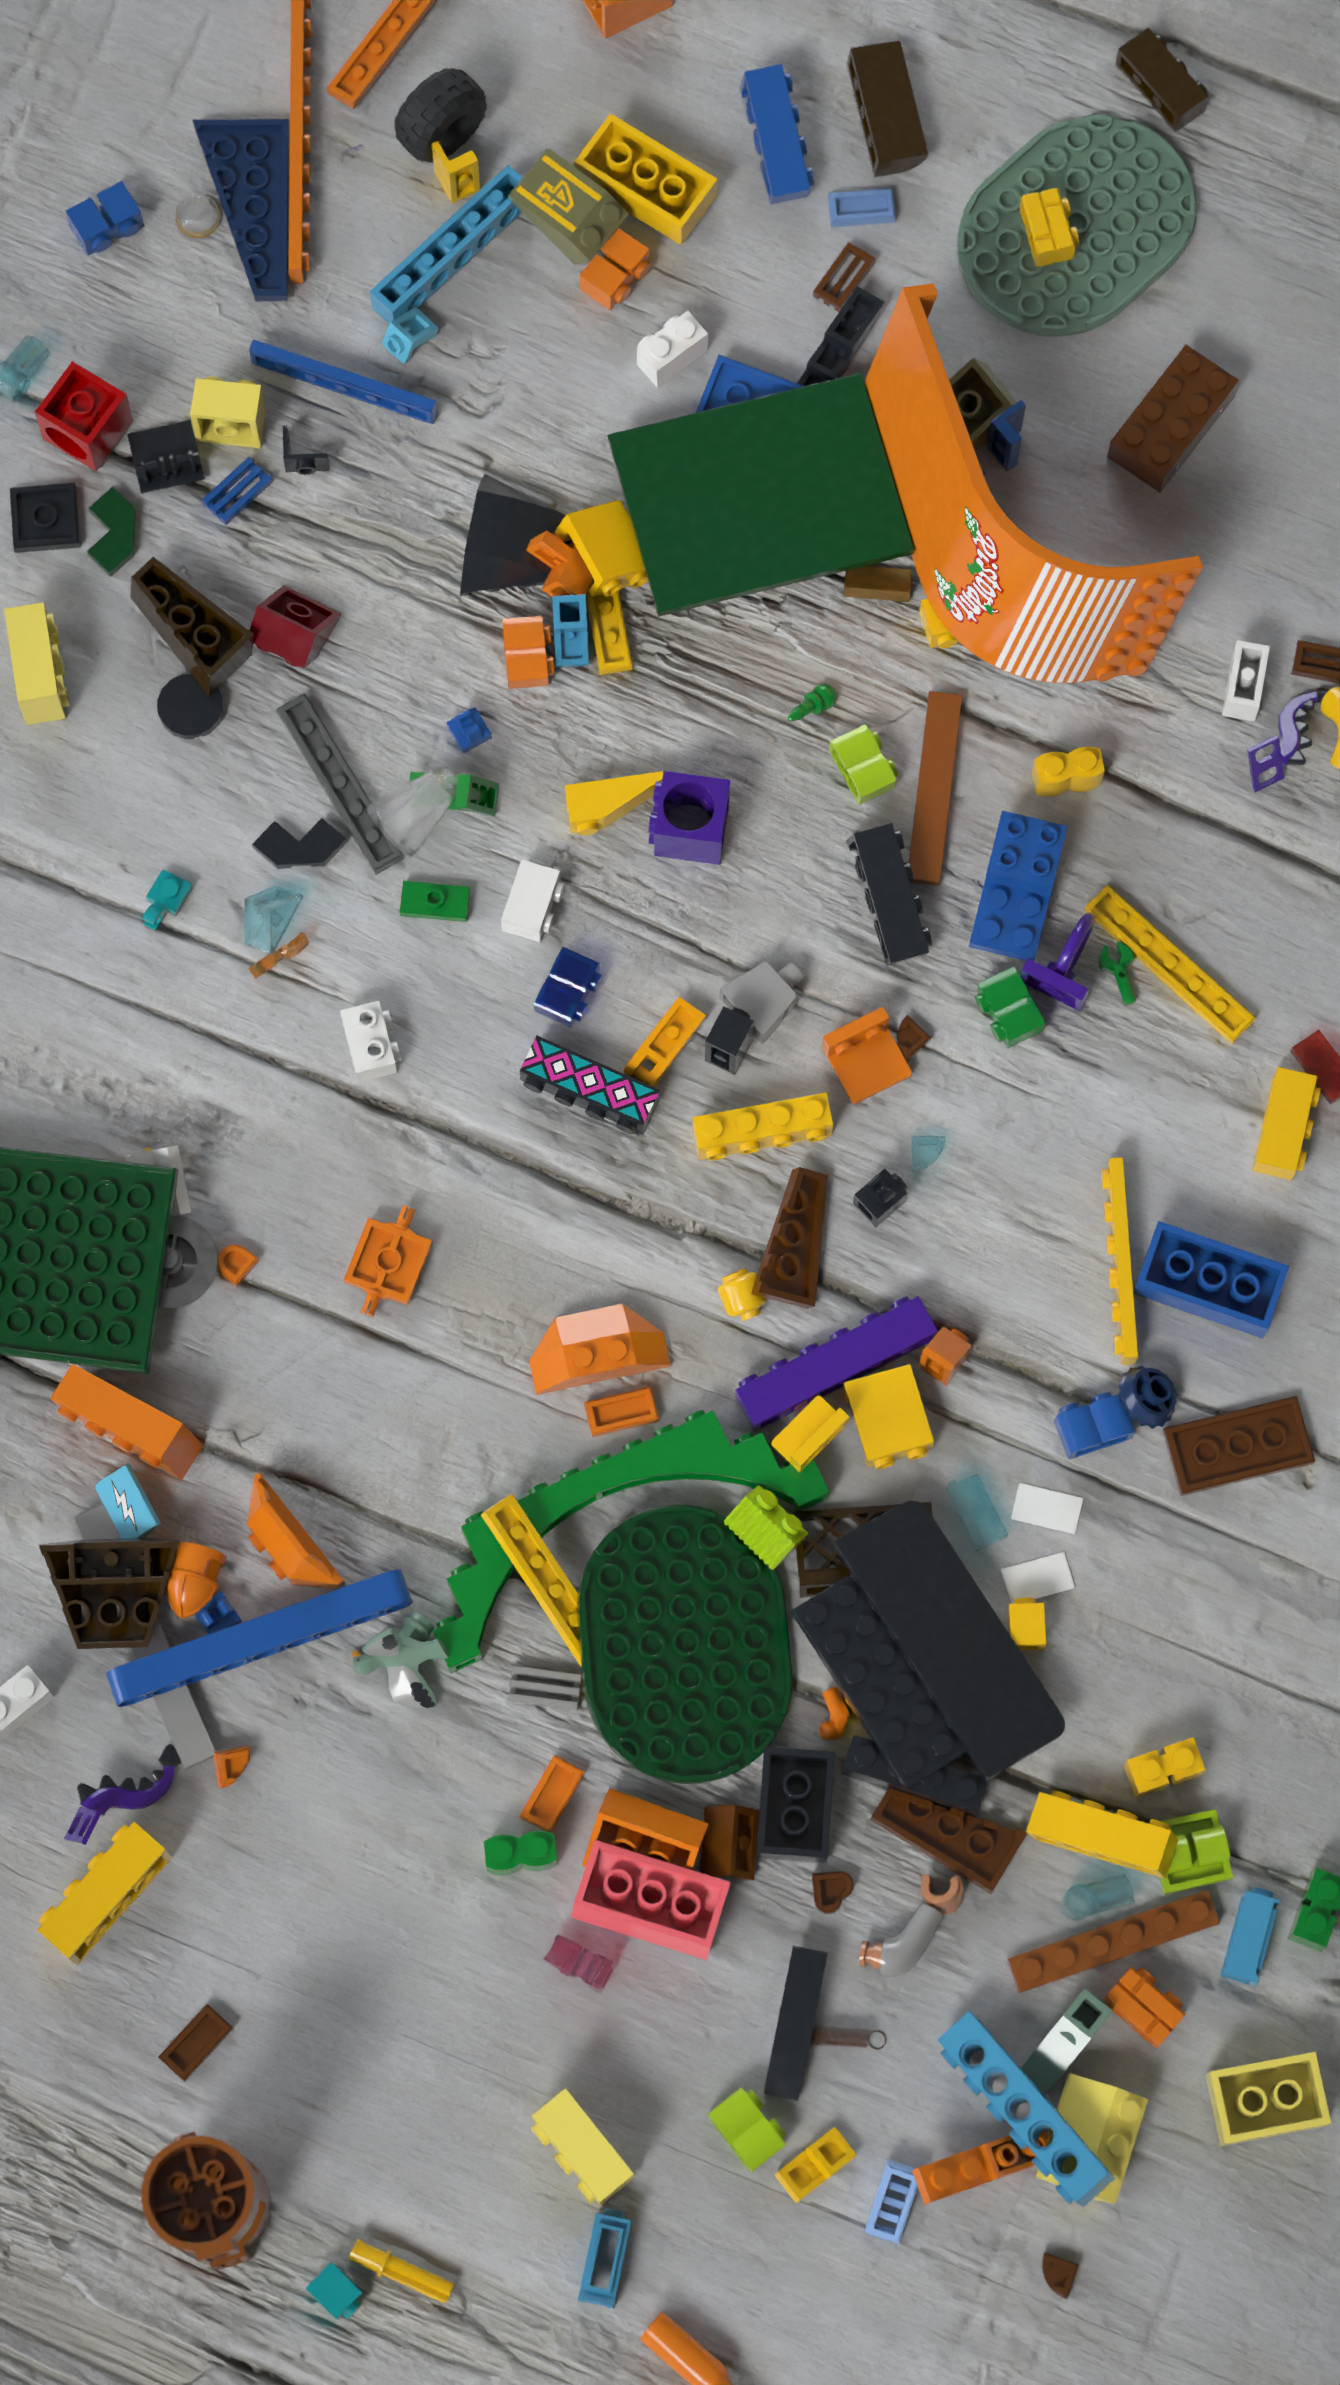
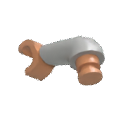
M923 1874L921 1893L926 1904L920 1905L913 1918L899 1935L892 1938L886 1937L884 1943L875 1942L874 1946H870L869 1941H863L859 1953L860 1967H866L867 1964H871L872 1968L880 1969L881 1976L885 1977L899 1976L912 1969L927 1949L943 1915L956 1912L961 1906L965 1892L960 1875H955L949 1880L950 1888L946 1894L936 1896L932 1894L934 1882L931 1876Z

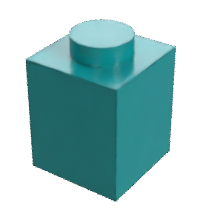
M332 2262L305 2288L336 2320H339L342 2316L348 2320L363 2305L359 2299L364 2294Z

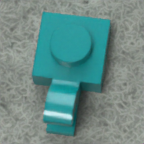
M162 869L146 895L147 902L151 903V905L142 917L145 920L144 926L156 931L167 912L177 916L193 889L192 884Z

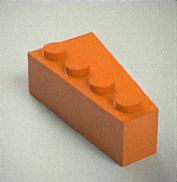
M74 1364L70 1366L50 1398L59 1407L57 1413L72 1423H75L76 1419L86 1424L84 1428L100 1438L105 1435L112 1439V1443L127 1453H130V1451L134 1452L147 1464L155 1468L159 1467L181 1481L203 1448L201 1442L180 1421Z

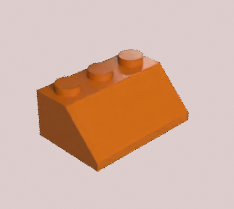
M609 1788L599 1809L582 1866L586 1867L594 1840L693 1870L709 1824Z

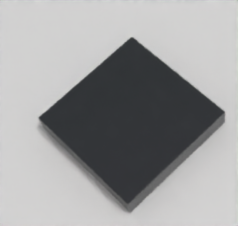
M75 482L10 488L13 549L15 553L80 548L77 488Z

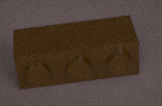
M1146 28L1118 48L1115 62L1117 67L1175 133L1205 112L1209 97L1205 86L1200 81H1195L1191 77L1184 62L1180 58H1175L1169 52L1161 36L1155 35L1149 28Z

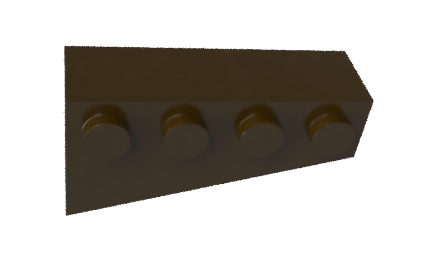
M154 556L131 577L130 598L208 697L252 655L254 634Z

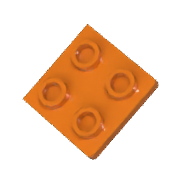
M884 1007L824 1035L821 1048L852 1104H857L910 1078L912 1075L910 1067L888 1029L889 1016Z

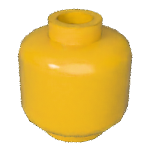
M743 1268L721 1278L723 1283L719 1285L717 1291L728 1316H741L742 1321L761 1314L759 1307L763 1306L768 1298L751 1294L757 1277L756 1272H748L747 1268Z

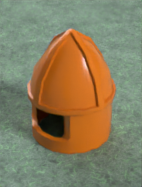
M179 1542L165 1591L170 1607L180 1619L197 1614L212 1600L216 1591L219 1590L220 1585L217 1583V1579L227 1559L221 1552L195 1543Z

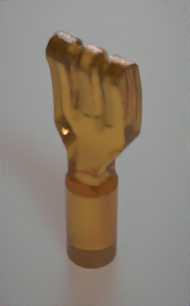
M304 932L299 933L291 942L250 966L248 970L252 976L257 979L275 967L279 961L293 958L303 951L309 944L306 934Z

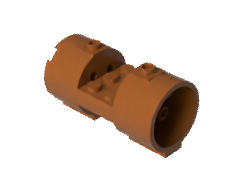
M195 2132L175 2137L174 2142L164 2147L153 2158L142 2181L141 2203L144 2215L153 2231L165 2242L196 2256L197 2261L204 2265L210 2263L211 2268L217 2271L252 2259L249 2249L258 2241L270 2218L271 2195L268 2184L260 2170L233 2147L216 2138L203 2135L196 2136Z

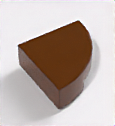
M906 1015L898 1030L897 1046L908 1063L931 1041V1037Z
M1044 2252L1042 2272L1045 2281L1055 2294L1068 2300L1079 2264Z

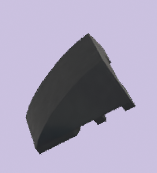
M484 474L477 489L465 547L460 596L471 595L470 592L490 589L491 592L500 591V588L521 585L524 588L544 585L552 568L526 549L531 539L543 532L548 531L555 534V530L566 515ZM571 540L564 541V543L568 545L571 543Z

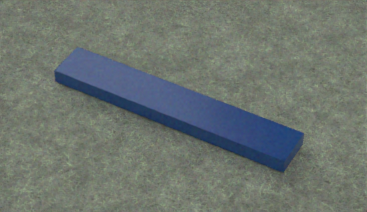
M254 339L250 345L249 352L253 365L429 424L435 423L438 415L436 400Z

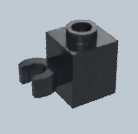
M883 1169L854 1194L853 1204L876 1228L906 1202L908 1195L906 1192L907 1185L896 1173L891 1175L886 1169Z

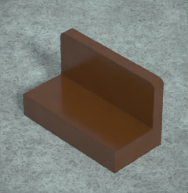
M739 1805L705 1807L704 1822L709 1825L702 1843L700 1873L712 1877L754 1881L759 1810Z

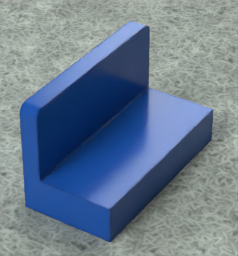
M1022 400L993 419L990 425L987 449L1006 472L1018 463L1022 437L1018 433L1022 430L1026 404Z

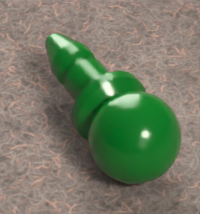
M829 684L817 685L812 692L805 695L803 703L793 708L787 720L790 722L801 720L810 713L817 715L823 710L832 708L837 701L836 690Z

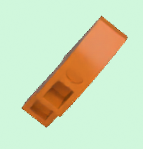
M1046 2130L1039 2137L1041 2147H1045L1048 2139ZM1008 2135L973 2149L913 2169L912 2172L924 2205L1033 2167L1035 2164L1032 2160L1036 2155L1028 2146L1023 2150Z

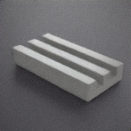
M512 1665L507 1701L577 1711L582 1675ZM518 1676L571 1682L574 1685L572 1688L520 1681ZM519 1688L571 1695L572 1699L571 1701L519 1695L516 1694V1690Z

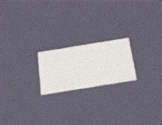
M1019 1483L1011 1519L1075 1534L1083 1498Z
M1064 1552L1001 1569L1011 1604H1014V1599L1030 1597L1038 1599L1075 1588Z

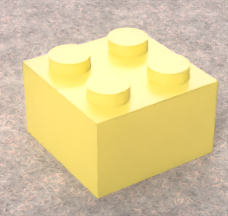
M218 377L196 378L190 412L196 442L261 449L266 417L261 385H256L248 380H240L236 383L223 381Z

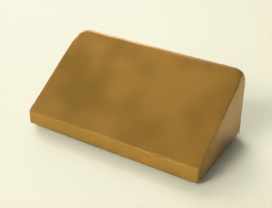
M863 566L847 570L845 572L843 597L909 602L912 570Z

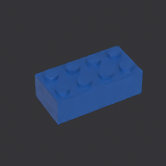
M1158 1221L1133 1294L1263 1339L1268 1331L1289 1266Z

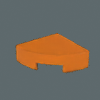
M244 1745L213 1752L218 1787L222 1789L237 1781V1778L249 1763V1746Z

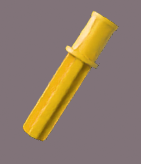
M357 2239L349 2256V2261L377 2272V2277L379 2278L381 2275H384L442 2303H446L449 2300L454 2287L453 2283L391 2255V2250L384 2252L361 2241V2239Z

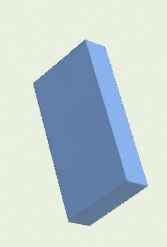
M892 188L828 193L831 227L895 223Z

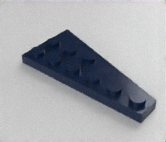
M289 119L192 120L254 300L287 301Z

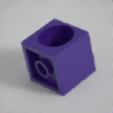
M664 771L662 782L656 781L654 808L653 813L650 815L648 844L654 845V856L720 865L730 802V780ZM694 805L704 809L710 815L711 820L700 829L685 831L673 826L666 817L673 809L679 806Z

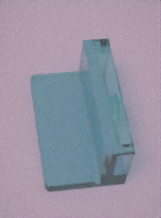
M978 1473L957 1483L955 1480L948 1482L946 1492L976 1552L1008 1537V1533Z

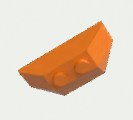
M623 1303L556 1317L529 1360L536 1395L671 1367L664 1332Z
M260 1472L257 1473L253 1480L247 1521L249 1530L252 1533L247 1538L259 1553L264 1550L273 1560L268 1565L280 1580L286 1577L292 1585L332 1590L345 1587L344 1579L272 1489Z

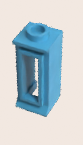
M1253 1887L1252 1891L1246 1890L1241 1895L1220 1974L1221 1977L1251 1986L1259 1983L1257 1974L1262 1970L1278 1910L1274 1908L1280 1904V1900L1272 1898L1273 1892Z
M605 2208L603 2214H595L578 2302H587L614 2309L631 2227V2220L625 2219L626 2212ZM602 2228L620 2232L608 2289L590 2286Z

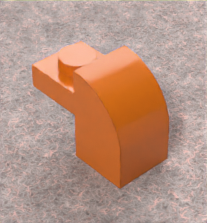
M548 531L531 539L526 550L552 568L541 590L551 597L586 595L593 576L574 542L566 545L561 537Z

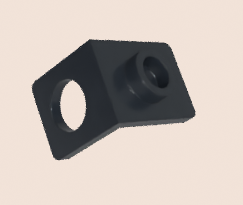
M283 425V460L286 472L311 475L316 471L330 470L327 453L290 454L288 425Z

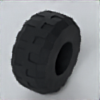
M445 68L433 73L408 95L405 102L399 108L394 121L396 139L414 158L421 162L433 163L432 143L436 141L439 142L447 157L452 155L469 140L479 128L481 121H483L485 111L487 110L485 92L464 70Z

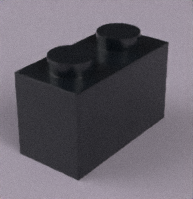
M723 1006L705 1041L706 1062L733 1075L736 1074L753 1041L754 1020L750 1019L751 1016L747 1012L733 1007L731 1010Z

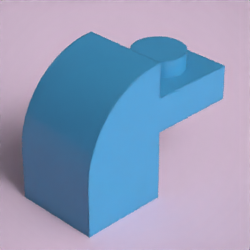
M586 595L552 596L556 668L589 666Z

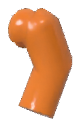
M833 1687L827 1689L822 1694L830 1712L829 1721L822 1722L819 1727V1734L826 1741L831 1739L836 1741L844 1734L849 1716L839 1689Z

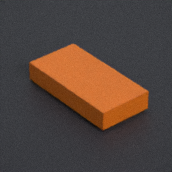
M651 1386L584 1402L592 1437L659 1422Z
M554 1755L519 1817L543 1831L552 1833L585 1772Z

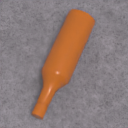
M664 2312L658 2315L639 2340L691 2385H732L727 2368Z

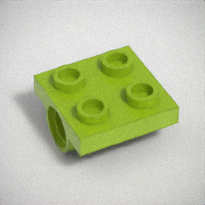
M1216 1809L1162 1821L1171 1826L1170 1830L1179 1838L1166 1879L1159 1877L1163 1895L1224 1882L1234 1878L1229 1862L1230 1851L1227 1837L1222 1825L1220 1826Z

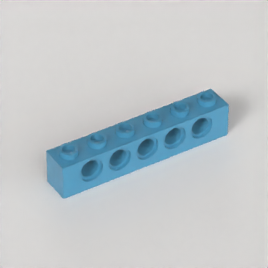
M507 165L370 291L372 309L389 324L392 320L411 309L419 308L522 213L508 195L523 177Z
M968 2011L937 2039L945 2048L940 2054L954 2069L958 2065L967 2074L963 2079L966 2085L977 2096L981 2092L990 2101L986 2105L989 2112L1000 2123L1004 2119L1013 2128L1009 2135L1023 2150L1027 2146L1036 2155L1032 2162L1044 2176L1047 2177L1049 2174H1052L1060 2183L1055 2189L1068 2204L1075 2201L1084 2208L1116 2179L973 2013ZM983 2049L985 2053L983 2061L979 2065L972 2066L970 2063L972 2053L975 2050ZM999 2076H1006L1008 2081L1006 2088L1001 2092H994L993 2083L995 2079ZM1028 2102L1031 2107L1029 2115L1024 2119L1018 2120L1016 2117L1018 2106ZM1048 2129L1053 2130L1054 2139L1052 2143L1046 2147H1041L1039 2144L1041 2133ZM1069 2157H1076L1077 2167L1075 2171L1070 2174H1064L1062 2171L1063 2162Z

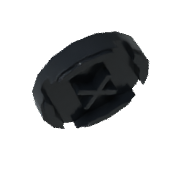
M182 674L171 679L161 689L157 699V712L164 728L173 736L185 740L200 736L204 737L220 724L224 713L223 698L219 689L208 697L191 674Z

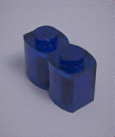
M563 946L535 1000L534 1011L569 1028L573 1026L575 1020L581 1022L588 1008V1004L584 1001L590 991L593 993L597 991L603 978V974L599 973L600 963Z

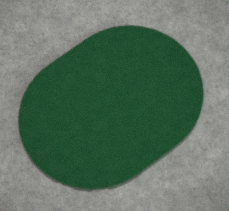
M667 1505L648 1509L633 1515L614 1528L599 1543L589 1558L581 1577L577 1598V1619L584 1694L596 1729L610 1749L631 1767L655 1779L678 1784L713 1782L733 1775L751 1764L764 1752V1746L769 1747L776 1738L788 1713L792 1694V1666L786 1605L777 1569H769V1565L764 1564V1560L759 1559V1555L754 1554V1550L749 1549V1545L744 1544V1540L739 1539V1535H735L734 1531L724 1524L726 1517L717 1514L716 1511L691 1505Z

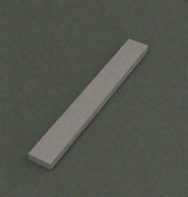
M104 1504L74 1517L84 1540L121 1538ZM157 1618L148 1647L132 1648L136 1659L170 1648ZM186 1685L153 1697L185 1770L213 1758V1752H216L188 1686Z

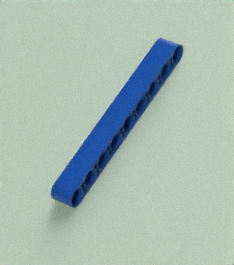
M391 1570L120 1665L106 1672V1677L116 1706L125 1707L410 1606L413 1601L402 1570Z

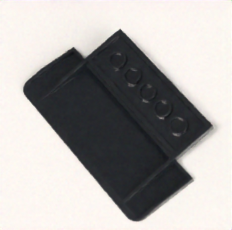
M913 1500L906 1501L833 1541V1547L851 1574L792 1609L791 1614L905 1791L966 1753L986 1782L1039 1751L1062 1735L1065 1729L1063 1715L929 1510L922 1503Z

